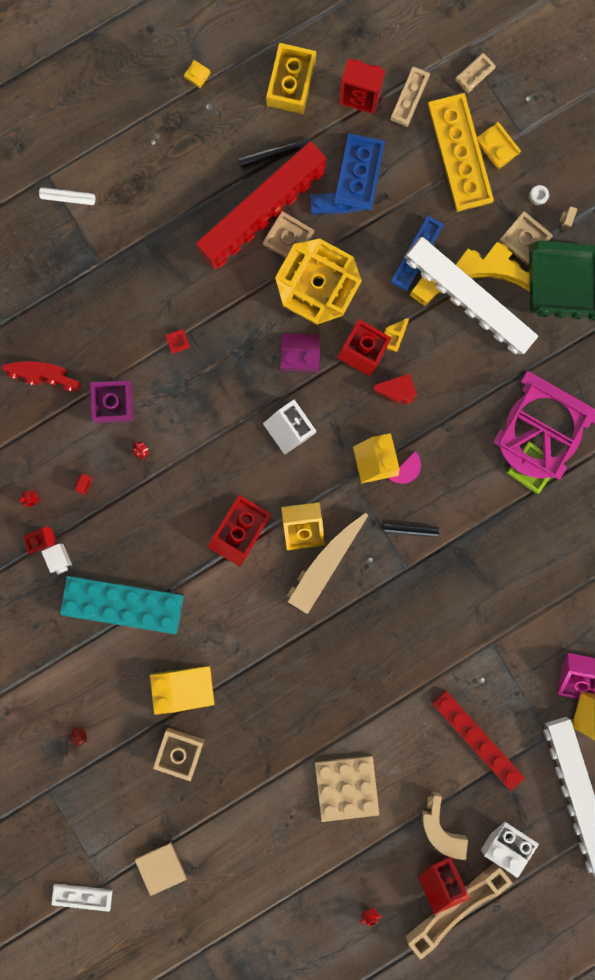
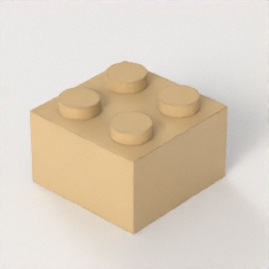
M168 727L153 769L191 781L205 739Z

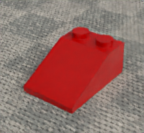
M239 494L210 541L208 548L240 567L272 514Z

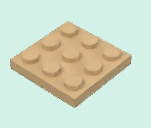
M372 755L315 762L322 822L379 815Z

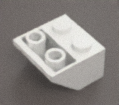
M295 400L279 409L263 423L284 455L316 434L315 428Z
M504 822L490 834L481 851L485 857L518 878L539 844Z

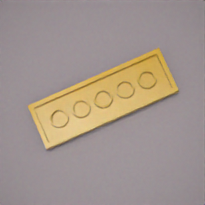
M465 93L428 102L429 113L456 212L493 203V195Z

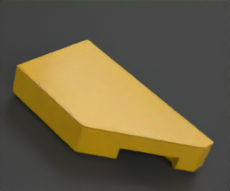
M406 318L386 327L384 333L391 337L386 348L387 350L397 353L409 319Z

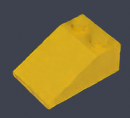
M210 666L157 672L150 675L154 715L214 705Z

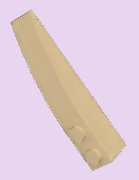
M363 514L342 530L319 553L307 571L302 570L297 578L300 581L296 588L292 586L287 594L290 604L306 614L309 613L367 519L368 514Z

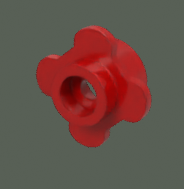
M142 441L138 443L133 442L132 451L134 455L144 460L146 455L149 454L147 447Z
M26 491L21 494L19 502H22L23 506L31 507L40 502V498H38L35 491Z
M375 909L367 910L361 914L362 920L359 923L373 926L378 923L377 919H380L382 915H377Z

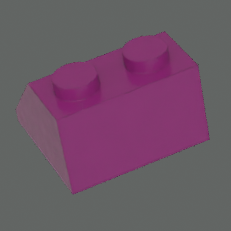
M282 333L281 371L319 373L320 334Z

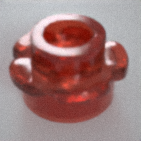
M73 728L70 740L72 744L80 747L83 743L87 742V734L83 728Z

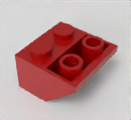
M451 857L432 865L418 877L434 915L470 899Z

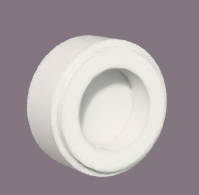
M542 185L533 187L529 193L530 202L537 206L543 205L549 198L548 189Z

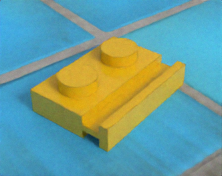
M499 122L477 137L479 146L497 169H500L521 152Z

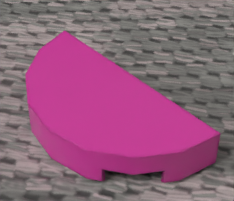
M416 451L399 467V476L390 477L389 480L394 483L405 484L410 483L418 476L421 469V461Z

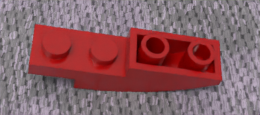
M28 361L2 366V370L7 372L6 376L13 379L18 377L24 378V382L35 386L36 383L42 385L44 378V382L54 386L56 383L63 385L62 389L72 393L74 390L80 391L82 386L80 382L65 377L66 369L53 364Z

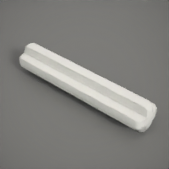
M40 188L39 197L41 199L88 205L95 204V195L92 193Z

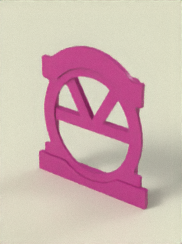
M527 371L521 381L524 384L522 391L525 395L512 407L507 418L505 430H499L493 443L500 447L505 460L519 473L533 478L554 477L560 480L567 468L564 462L575 453L580 444L583 427L589 428L591 423L595 424V409ZM540 398H550L562 403L568 409L573 419L574 431L572 439L521 411L522 408L529 402ZM517 418L535 427L519 437L515 436V422ZM541 432L543 433L542 460L530 457L520 448L522 443ZM550 437L567 446L563 453L554 458L551 457Z

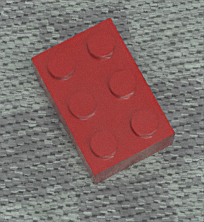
M348 59L341 80L339 104L375 115L382 91L385 70L378 65L370 66L364 64L358 59Z

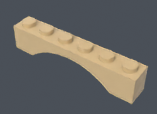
M493 863L465 886L470 899L437 915H434V913L406 935L408 945L421 960L436 948L443 937L464 916L484 902L497 897L513 883L502 868Z

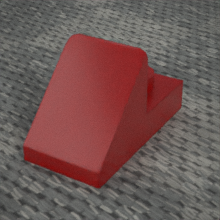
M49 526L23 536L28 555L57 545L53 530Z

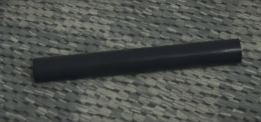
M308 137L239 158L240 166L242 168L299 151L310 141L312 142V139Z

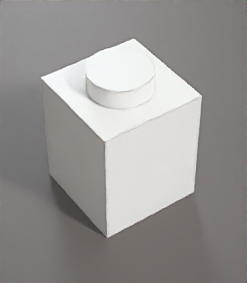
M57 544L41 551L50 573L57 572V575L68 571L67 567L72 565L64 544Z

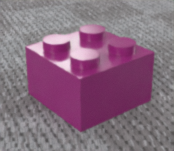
M130 381L90 383L91 412L94 423L134 422L133 389Z

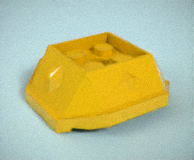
M322 239L294 244L275 277L283 307L316 325L343 316L362 281L354 257ZM315 279H321L323 281V285L319 287L315 286L313 284V281Z

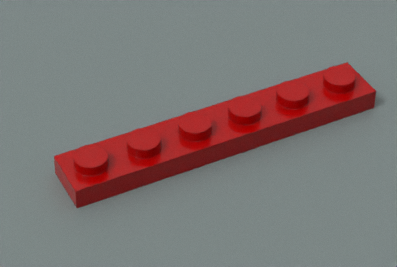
M446 690L432 702L435 708L510 791L525 779Z

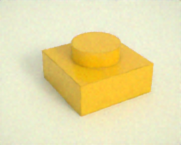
M194 60L184 74V78L201 88L209 76L210 70Z

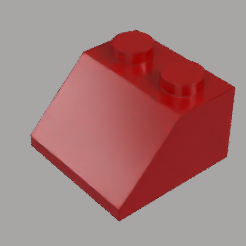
M358 319L337 358L370 377L383 356L391 337Z

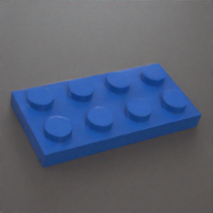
M348 133L334 203L372 210L385 145L384 140Z

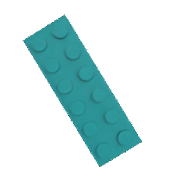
M67 576L60 615L177 634L184 595Z

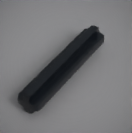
M383 523L384 533L439 537V527Z

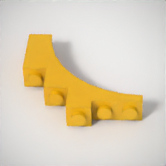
M497 242L484 260L477 251H471L468 248L456 264L471 279L483 277L503 279L515 283L530 292L529 272L522 270L517 262L508 259L512 252L503 243ZM422 277L412 290L410 296L423 306H426L440 291L435 287L436 284L432 280L427 281Z

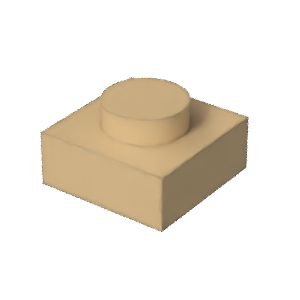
M570 206L566 212L563 211L559 220L562 223L560 230L567 232L570 229L577 208Z

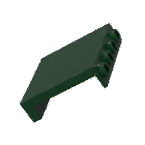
M539 240L529 245L530 314H537V317L555 315V318L572 316V319L588 317V320H595V245Z

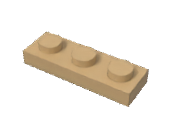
M412 67L391 116V121L408 127L430 73Z

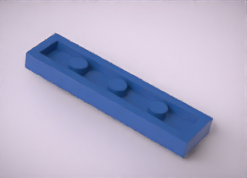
M427 216L410 248L421 237L433 245L444 224ZM404 257L390 283L408 291L419 269L410 267L406 263L407 259Z

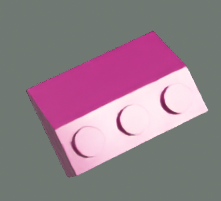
M568 653L562 665L557 695L579 699L581 691L595 694V658Z

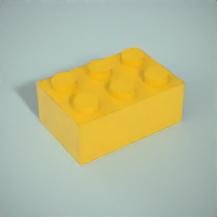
M279 43L266 96L267 106L304 114L316 63V51Z

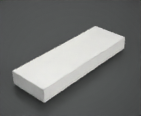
M55 883L51 905L110 911L113 890Z

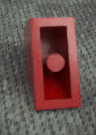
M410 374L374 385L372 388L374 393L396 404L402 403L406 405L414 402L413 399L417 396Z

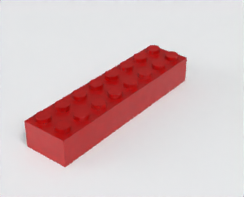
M310 141L202 237L196 245L199 254L214 270L217 267L221 268L224 266L229 256L236 255L245 242L249 243L252 241L255 233L258 230H264L269 225V221L273 217L277 218L287 204L289 206L297 200L296 196L301 192L305 193L315 179L317 181L324 176L326 168V157Z

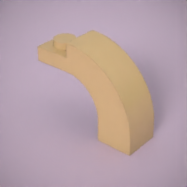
M431 792V797L427 798V809L429 811L421 810L422 825L428 839L444 855L466 860L468 839L465 835L449 833L440 826L439 815L442 796L439 792Z

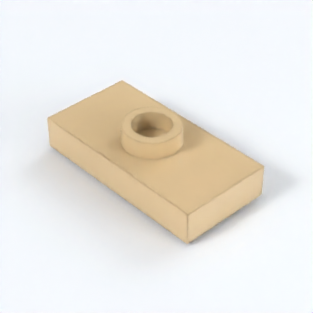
M482 53L456 77L455 81L469 93L495 69L496 65Z

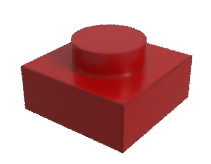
M184 329L165 335L172 354L190 348Z
M86 474L79 476L74 485L76 487L75 491L86 495L93 477Z

